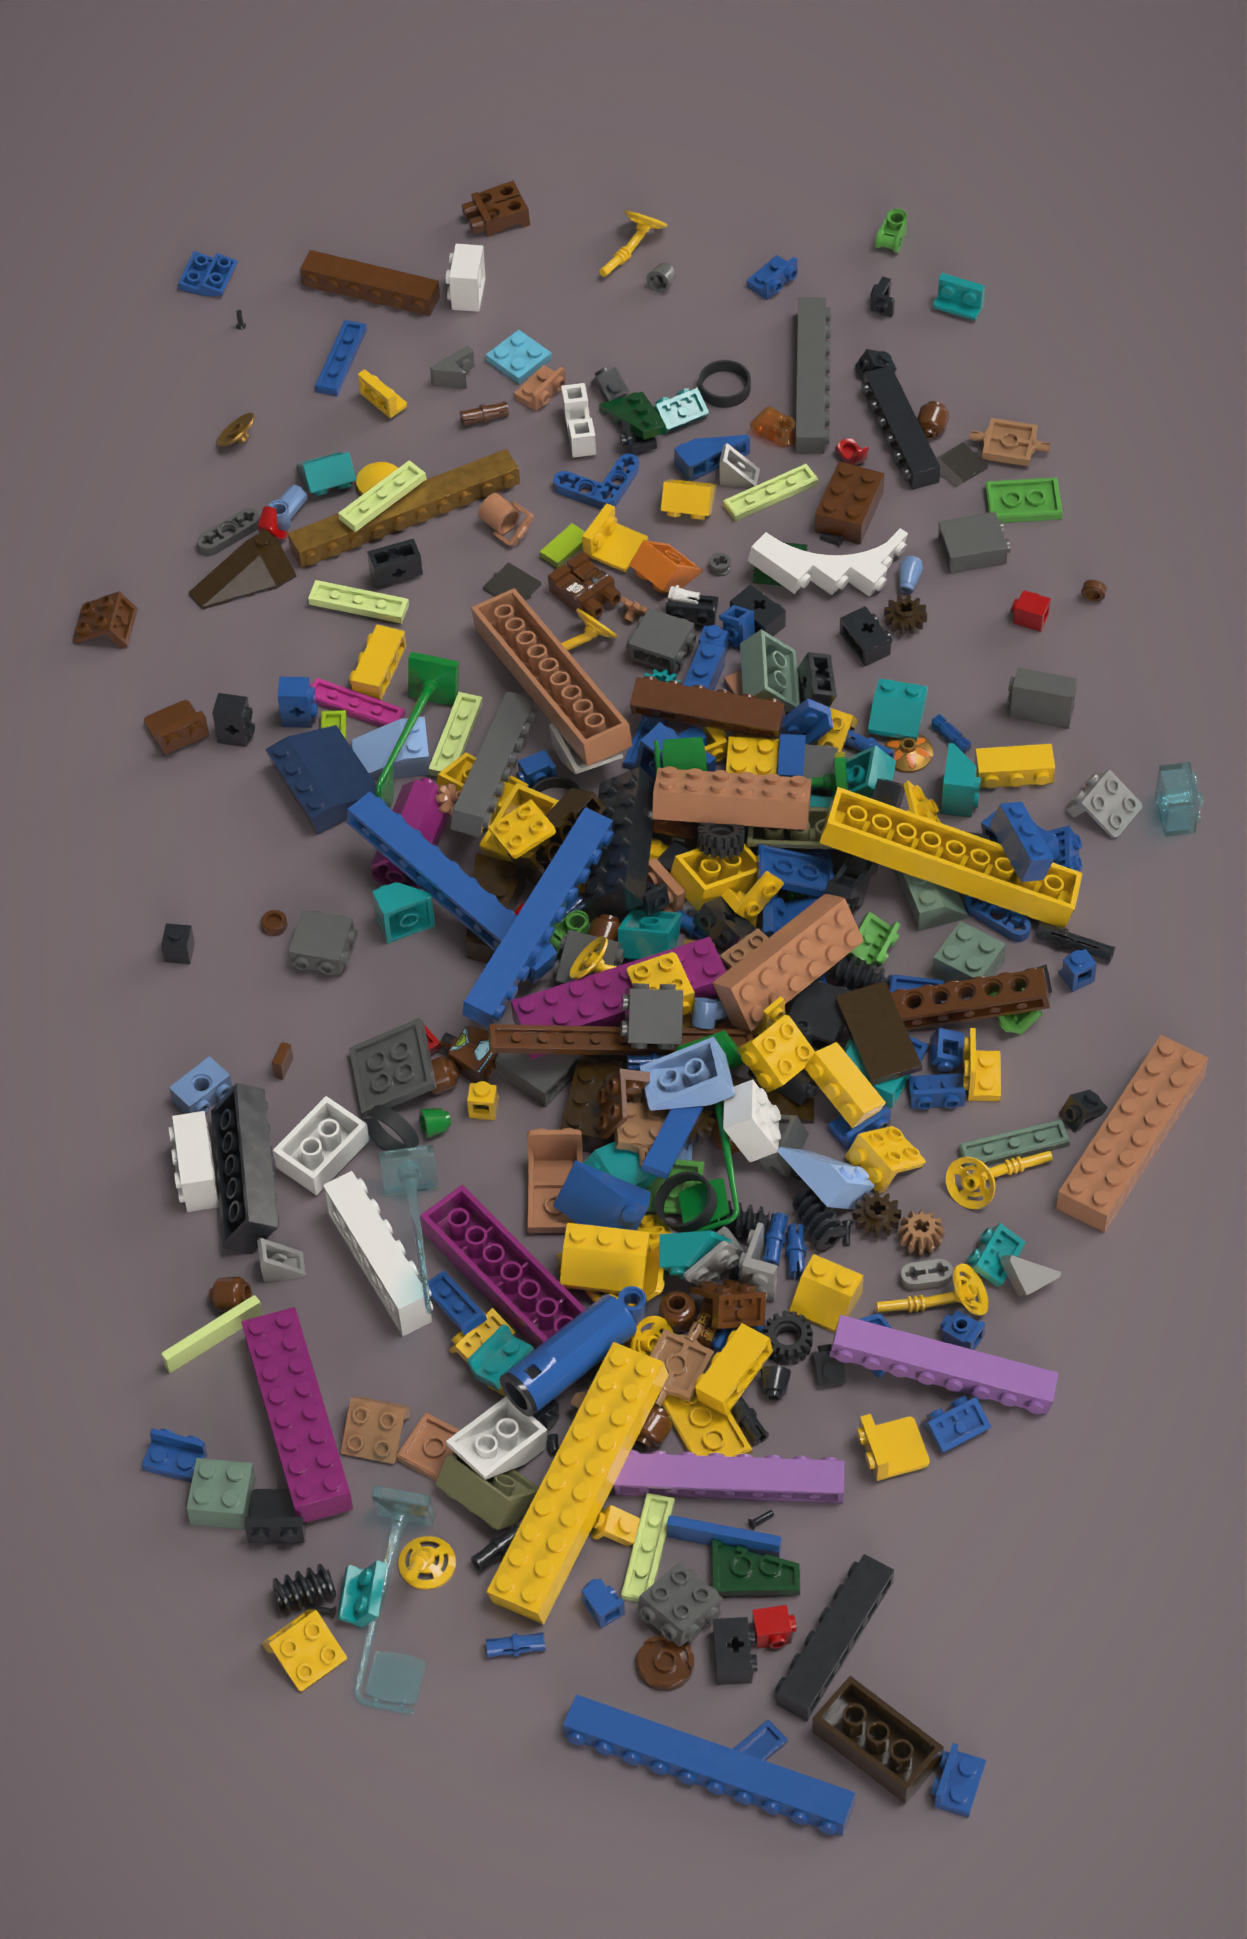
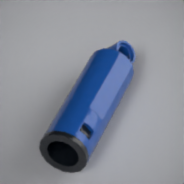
M635 1286L626 1287L620 1291L618 1299L611 1295H603L503 1373L499 1379L500 1385L516 1409L528 1417L533 1416L603 1361L613 1342L623 1345L631 1339L637 1331L636 1324L643 1320L646 1313V1296L643 1290ZM628 1304H635V1305H637V1306L630 1307V1306H627V1305H628Z

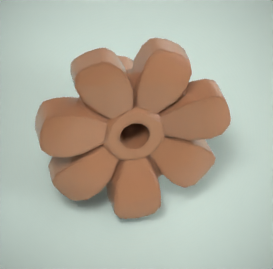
M621 597L620 602L628 609L624 619L633 622L636 614L645 615L648 610L647 607L635 601L632 602L626 597Z
M454 784L442 785L437 788L439 795H436L437 803H442L439 807L441 813L448 812L452 816L454 806L461 791H456Z

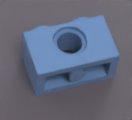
M209 1056L171 1085L169 1091L172 1102L183 1113L188 1114L200 1111L207 1113L210 1107L221 1100L233 1086L230 1074Z

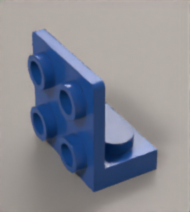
M775 894L763 908V933L770 938L820 897L812 896L784 903V900Z

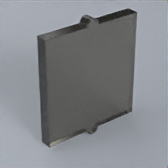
M964 442L936 458L940 465V477L945 478L955 488L988 469V465L978 456V453L973 452Z
M508 562L498 573L493 574V578L483 586V590L495 597L515 588L526 601L531 599V595L542 584L541 581Z

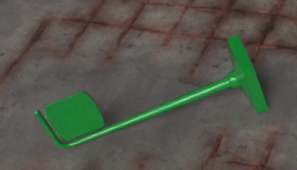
M411 652L408 657V697L418 700L379 777L375 796L382 798L389 808L394 798L393 763L427 701L450 706L454 705L459 692V661Z
M702 737L665 739L663 750H659V742L657 740L654 741L656 775L658 768H661L660 753L663 756V768L670 766L681 770L698 768L702 771H707L706 752ZM845 752L835 753L831 773L824 774L823 777L810 778L812 779L811 787L832 789L833 795H835L838 787L848 790Z
M725 1030L675 1047L676 1051L714 1037L726 1054L729 1070L745 1064L737 1051L739 1047ZM723 1101L715 1103L714 1106L734 1212L728 1219L720 1221L721 1218L730 1213L725 1181L722 1178L709 1180L708 1182L712 1185L717 1195V1207L713 1217L707 1224L714 1221L717 1222L704 1226L694 1232L709 1231L730 1224L739 1214V1202L729 1135L723 1129ZM696 1184L678 1194L683 1223L692 1221L705 1209L709 1197L706 1184Z

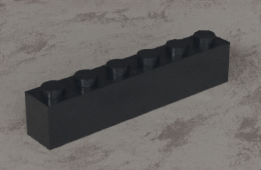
M892 366L865 372L864 383L861 384L863 395L869 398L870 409L873 414L876 413L879 428L885 432L888 447H892L894 450V459L902 467L904 480L909 482L912 490L939 483L940 465Z
M863 1554L859 1562H853L847 1574L849 1577L845 1585L840 1584L833 1596L835 1601L830 1608L825 1607L820 1615V1625L817 1630L809 1632L804 1642V1646H806L802 1654L797 1653L790 1664L791 1671L787 1678L782 1677L775 1688L777 1705L807 1722L894 1582V1569L866 1554Z

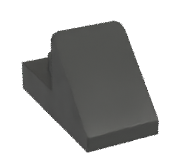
M466 346L431 366V383L439 387L467 388L465 373L475 367L473 350Z

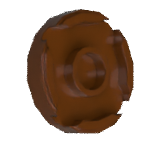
M658 1634L647 1639L641 1649H639L637 1653V1671L641 1680L648 1687L658 1691H673L681 1688L690 1680L694 1671V1654L687 1642L679 1647L673 1641L665 1639L662 1634Z

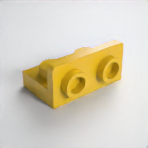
M365 369L357 374L360 394L390 419L407 408V402L381 382L378 377L371 375Z
M492 1308L485 1312L487 1318L485 1322L466 1335L459 1331L451 1339L454 1344L449 1348V1351L452 1354L457 1352L467 1362V1359L503 1324L509 1327L512 1335L515 1331Z

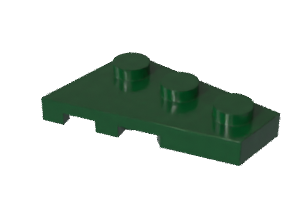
M643 391L634 392L628 396L598 404L600 413L604 415L610 414L612 420L617 423L628 422L630 431L644 440L667 433L665 423Z
M712 1538L713 1588L717 1590L720 1596L800 1595L799 1563L768 1554L763 1556L752 1553L747 1548L740 1546L735 1548L722 1544V1541Z

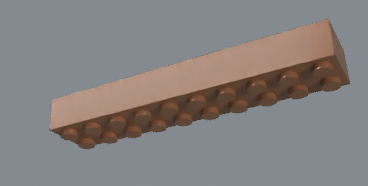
M515 588L471 607L475 630L587 766L632 747L629 723Z

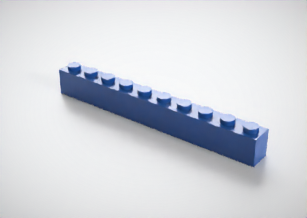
M369 791L348 808L346 823L424 891L430 892L432 898L490 948L496 951L517 917L512 910L506 909L499 903L495 895L485 891L478 881L464 873L455 861H450L438 846L428 842L419 830L413 829L399 813L393 812L382 798L376 797ZM544 941L541 946L543 950L537 962L532 961L529 966L531 969L526 979L532 984L537 982L555 966L557 951L549 942Z
M586 807L584 808L466 997L463 1005V1016L486 1027H489V1024H494L496 1020L500 1021L506 1011L505 1005L507 1001L512 1002L518 992V983L520 980L524 982L528 977L531 962H537L543 948L541 946L544 941L549 942L553 936L555 923H561L566 914L567 908L565 907L568 902L573 903L576 899L579 884H585L591 870L589 868L592 864L596 865L602 855L601 849L603 845L608 846L614 835V832L611 831L613 820Z
M577 1694L563 1724L564 1737L575 1745L583 1746L585 1744L594 1747L597 1752L609 1756L613 1754L622 1757L625 1762L631 1765L642 1764L650 1767L653 1772L659 1775L670 1774L678 1777L685 1784H698L706 1787L713 1794L732 1796L741 1804L760 1806L765 1812L772 1815L780 1813L790 1817L797 1824L807 1825L808 1823L816 1826L820 1831L828 1835L839 1834L843 1836L855 1805V1792Z

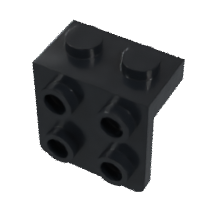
M254 1489L251 1492L249 1517H245V1532L248 1543H305L306 1523H304L303 1517H296L288 1489Z

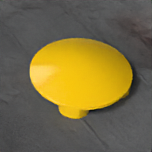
M375 462L363 467L356 477L358 493L363 495L396 471L398 467L388 462Z

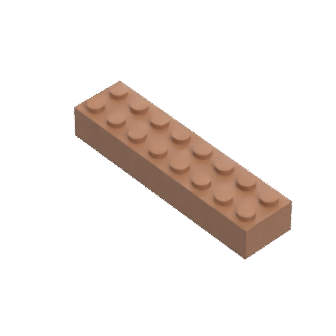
M1160 1035L1058 1191L1056 1209L1105 1233L1205 1077L1209 1058Z

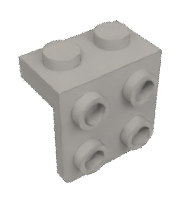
M1109 769L1099 775L1096 773L1091 775L1084 783L1086 785L1085 789L1078 791L1071 798L1072 804L1066 811L1072 817L1086 811L1111 838H1116L1142 809V803Z
M758 1222L756 1229L750 1230L747 1239V1246H749L747 1253L742 1252L738 1266L741 1271L738 1281L742 1284L755 1285L756 1290L766 1292V1301L774 1303L777 1294V1265L760 1261L764 1249V1224Z
M723 1226L716 1233L731 1239V1243L722 1241L683 1274L687 1281L699 1286L702 1281L717 1282L725 1270L732 1269L739 1264L741 1254L745 1251L727 1227Z

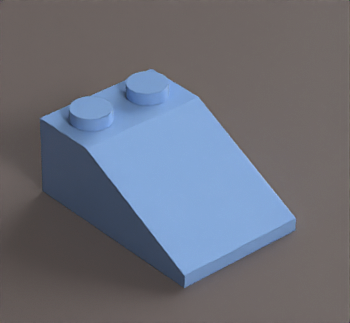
M418 717L393 763L394 778L429 775L430 762L425 717ZM408 718L396 720L352 739L353 751L373 780H379Z
M714 1037L640 1066L641 1071L650 1072V1083L645 1087V1092L651 1111L708 1106L735 1096L726 1054Z
M780 1147L777 1150L827 1207L855 1210L856 1200L862 1201L864 1193L868 1194L874 1187V1184L868 1179L869 1174L859 1166H853L809 1150Z

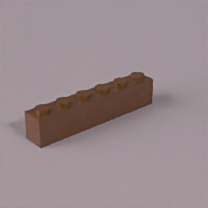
M313 250L309 251L300 267L301 282L304 286L431 316L440 298L439 280Z
M651 676L636 677L630 702L632 714L779 740L786 713L785 703H781V701L774 698L763 700L751 694L735 695L724 689H718L717 691L707 690L706 687L701 685L685 686L678 681L670 680L663 682Z

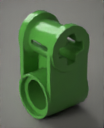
M896 208L887 213L883 225L877 233L876 248L885 247L894 250L895 253H899L907 234V213L904 210Z
M580 910L572 911L563 918L561 923L558 922L554 925L555 931L549 943L557 951L558 959H561L563 950H560L562 937L568 934V930L584 934L589 933V920L585 912Z

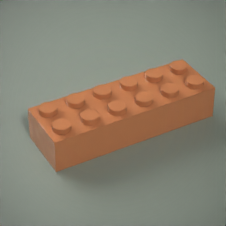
M670 766L658 768L653 791L652 819L807 830L812 779L799 775L782 777L777 774L754 775L751 772H742L740 774L728 773L724 770L710 772L702 771L698 768L689 770L676 769Z
M825 893L712 982L733 1026L752 1031L762 1023L763 1011L781 996L785 999L786 1004L864 941L845 898Z

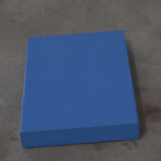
M761 844L758 845L756 851L757 881L768 871L784 882L780 889L822 897L825 893L832 895V893L825 890L828 881L834 878L833 860Z

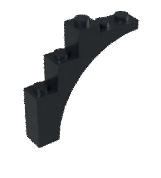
M878 778L871 799L900 809L905 793L904 784ZM849 854L839 872L833 879L828 881L825 891L832 893L834 896L845 898L849 909H854V906L863 905L871 875H876L879 864Z

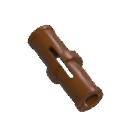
M506 401L488 406L481 404L479 408L460 411L459 415L462 416L460 417L462 426L482 421L483 423H488L491 419L509 416V412L506 411L509 409Z

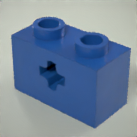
M279 677L277 698L282 727L312 728L313 718H317L318 705L313 703L315 702V687H311L310 677Z

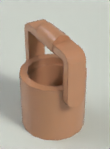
M498 493L489 495L482 502L478 511V517L494 529L493 534L512 547L516 546L520 539L523 538L534 518L533 514L515 501L511 504ZM521 511L526 517L518 526L512 539L508 540L503 535L509 533L517 525Z

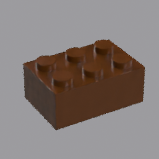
M839 461L816 510L815 532L838 537L843 535V540L861 544L884 493V473Z

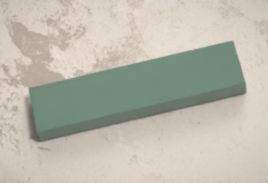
M1060 1119L960 1143L958 1149L961 1157H973L989 1166L1002 1163L1007 1159L1010 1161V1158L1016 1159L1018 1156L1022 1158L1070 1146V1139L1063 1121ZM964 1163L965 1167L969 1165L977 1166L972 1163Z

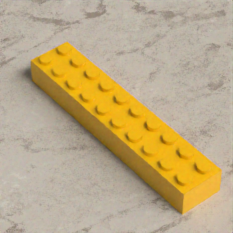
M840 787L837 788L830 804L819 843L1062 929L1066 927L1075 910L1083 874L1052 862L1044 880L1021 882L1001 844Z
M615 1342L612 1343L487 1590V1594L494 1604L544 1625L668 1377L663 1361Z

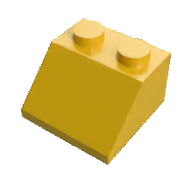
M668 479L663 482L661 511H667L666 516L681 517V513L691 514L690 518L704 520L705 516L711 515L717 484Z
M813 1254L801 1275L789 1314H792V1311L797 1312L798 1318L802 1314L805 1316V1321L809 1320L810 1323L835 1333L840 1315L849 1317L863 1292L864 1275Z

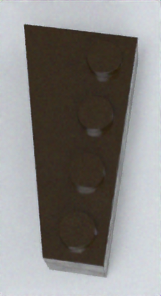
M571 788L545 815L555 827L556 833L519 858L514 859L509 853L507 854L533 885L538 884L584 808L586 807L601 815L606 807L594 792Z
M476 853L473 878L478 881L485 891L495 895L499 903L506 909L514 912L525 888L526 876L515 863ZM467 928V958L488 964L495 951Z

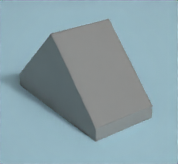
M725 443L720 458V485L749 489L757 486L760 469L728 443Z
M263 1238L257 1240L264 1283L303 1278L306 1275L302 1251Z
M1002 1255L1000 1259L1017 1296L1029 1295L1060 1278L1061 1275L1059 1271L1013 1255Z

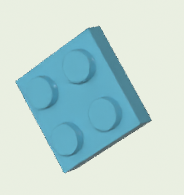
M519 329L486 354V361L518 384L522 383L552 359V353Z

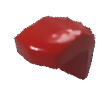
M853 438L841 440L835 449L845 463L858 465L867 460L869 447L866 446L861 449Z
M264 506L257 524L258 531L262 532L266 529L276 540H286L288 531L277 528L276 509Z

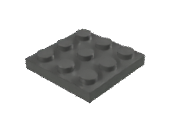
M420 1018L349 1048L361 1113L364 1116L375 1105L391 1108L437 1088L424 1022Z

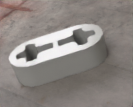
M944 1259L909 1263L901 1270V1284L909 1291L944 1287L952 1280L953 1267ZM941 1269L942 1273H944V1276L939 1277V1274L936 1273V1270ZM914 1273L915 1277H917V1280L912 1281V1278L909 1277V1274Z

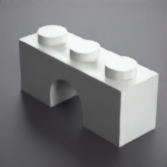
M585 383L561 386L562 407L572 457L596 455L595 432L592 418L589 416Z

